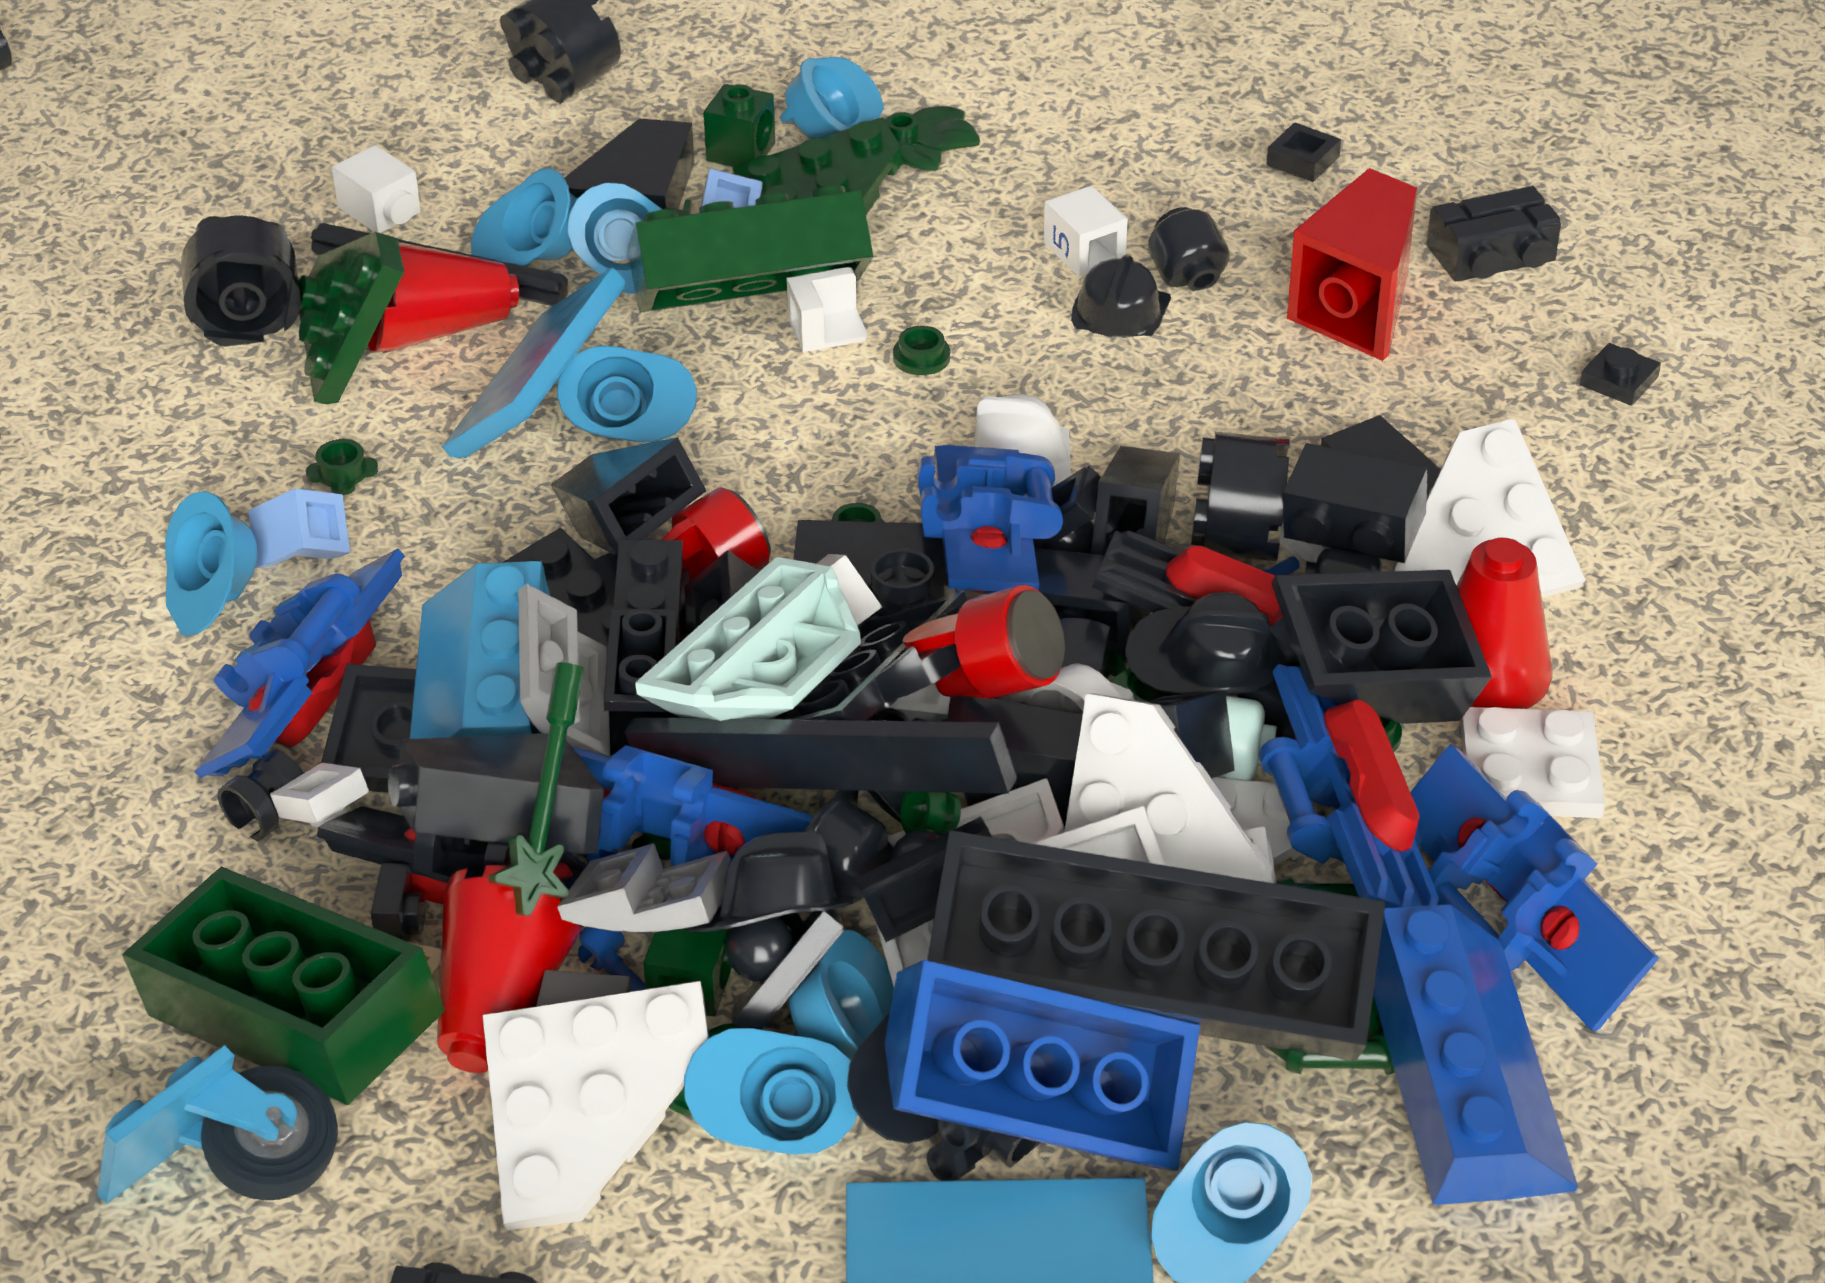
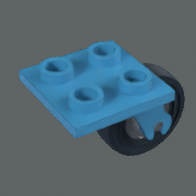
M224 1045L204 1061L200 1057H194L186 1061L167 1080L165 1090L146 1104L141 1100L129 1103L110 1120L106 1127L97 1196L105 1203H109L185 1145L202 1149L212 1173L226 1187L240 1195L258 1200H279L297 1195L309 1188L320 1178L333 1157L338 1136V1125L334 1107L323 1090L304 1074L296 1070L280 1066H259L237 1073L232 1069L235 1055Z

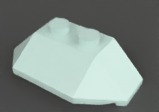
M781 557L774 558L635 683L637 695L679 718H706L719 721L728 719H770L793 709L861 644L860 631L847 600L839 588L838 579L833 567Z

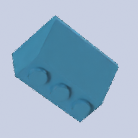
M542 561L477 563L423 603L410 739L519 735L520 732L525 734H542L529 719L520 702L518 590L527 584L550 596Z

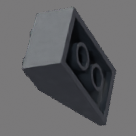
M1451 570L1276 575L1271 582L1308 689L1312 694L1342 704L1354 700H1362L1370 705L1377 712L1378 716L1401 724L1460 721L1492 678Z

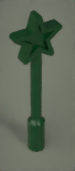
M556 663L546 715L550 728L528 842L521 835L511 836L509 838L511 865L489 875L488 879L492 884L514 888L516 914L519 916H530L541 894L557 899L566 898L569 894L568 889L553 873L564 852V847L559 844L545 849L567 729L575 721L584 667L576 664Z

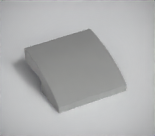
M527 584L518 590L520 702L534 726L542 734L549 733L550 724L546 719L556 663L565 662L584 667L575 721L573 725L568 727L566 739L573 747L610 757L609 711H604L603 702L607 647L577 631L576 609Z
M655 844L642 846L590 861L570 888L568 896L563 898L557 907L562 920L611 931L655 932L710 923L723 899L727 870L731 859L728 851L663 869Z

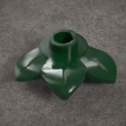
M932 106L920 109L913 114L906 112L894 113L884 119L900 144L903 164L912 168L937 171L941 164V152L980 145V137L970 123L964 120L965 112L955 107Z

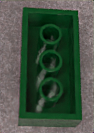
M831 185L813 190L811 192L812 197L790 200L789 194L776 193L757 198L755 200L756 205L734 208L733 202L720 201L701 206L699 208L700 213L677 216L676 210L664 209L643 215L642 222H635L628 246L639 313L787 291V278L845 267L852 268L856 281H859L874 257L862 191L845 192L844 186Z
M222 866L122 954L148 1016L219 1048L225 1045L233 1054L259 1066H280L301 1072L323 1090L328 1097L346 1105H349L445 1012L423 948Z

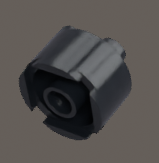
M525 0L500 17V26L505 33L509 49L513 55L509 58L508 64L515 78L525 84L535 80L543 85L549 98L561 104L608 73L619 62L621 47L617 31L610 17L607 16L601 20L592 8V5L597 3L598 0Z
M241 215L222 218L210 216L202 219L197 224L196 232L187 241L181 257L184 309L190 322H194L204 331V337L224 347L265 342L263 335L275 334L283 327L284 332L287 331L294 324L299 314L301 298L296 255L284 227L275 222H267L260 218Z
M1216 431L1214 439H1202L1197 485L1209 486L1208 499L1196 498L1191 545L1203 546L1228 557L1277 562L1280 543L1268 542L1269 531H1278V527H1282L1283 491L1287 485L1289 457L1286 456L1290 446V439Z

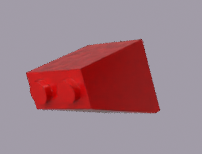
M1368 168L1294 230L1287 309L1288 320L1381 361L1389 356L1408 276L1417 187Z

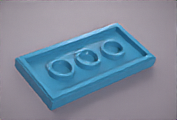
M613 267L541 314L442 445V448L450 457L461 459L470 456L531 416L624 289L626 281Z
M1145 1178L846 1183V1283H1154Z

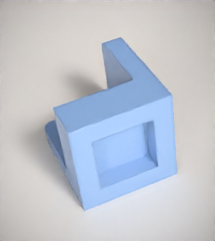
M294 488L248 510L250 529L253 531L258 545L256 567L275 566L295 556L330 559L351 553L342 494Z

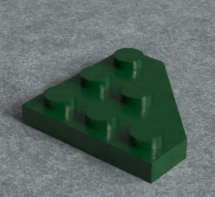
M883 117L872 121L859 122L849 129L822 138L809 139L801 145L772 155L756 157L748 163L732 168L734 175L762 181L760 197L769 194L787 193L790 200L812 197L811 192L813 190L831 185H842L845 187V192L861 190L867 215L880 197V184L887 175L894 176L903 164L900 144Z
M373 232L318 256L309 276L302 275L299 279L301 298L299 340L304 342L306 360L304 371L306 376H310L314 402L321 404L339 402L404 274L399 243L395 237Z

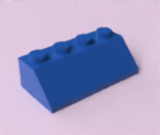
M1451 904L1385 908L1373 996L1432 1204L1443 1205L1510 1200L1576 1191L1578 1184L1501 941Z
M922 960L897 972L884 1043L893 1109L1171 1172L1179 1171L1200 1025Z

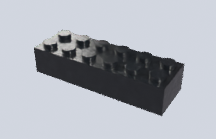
M949 830L927 961L1200 1025L1199 1035L1357 1061L1367 1044L1385 902Z

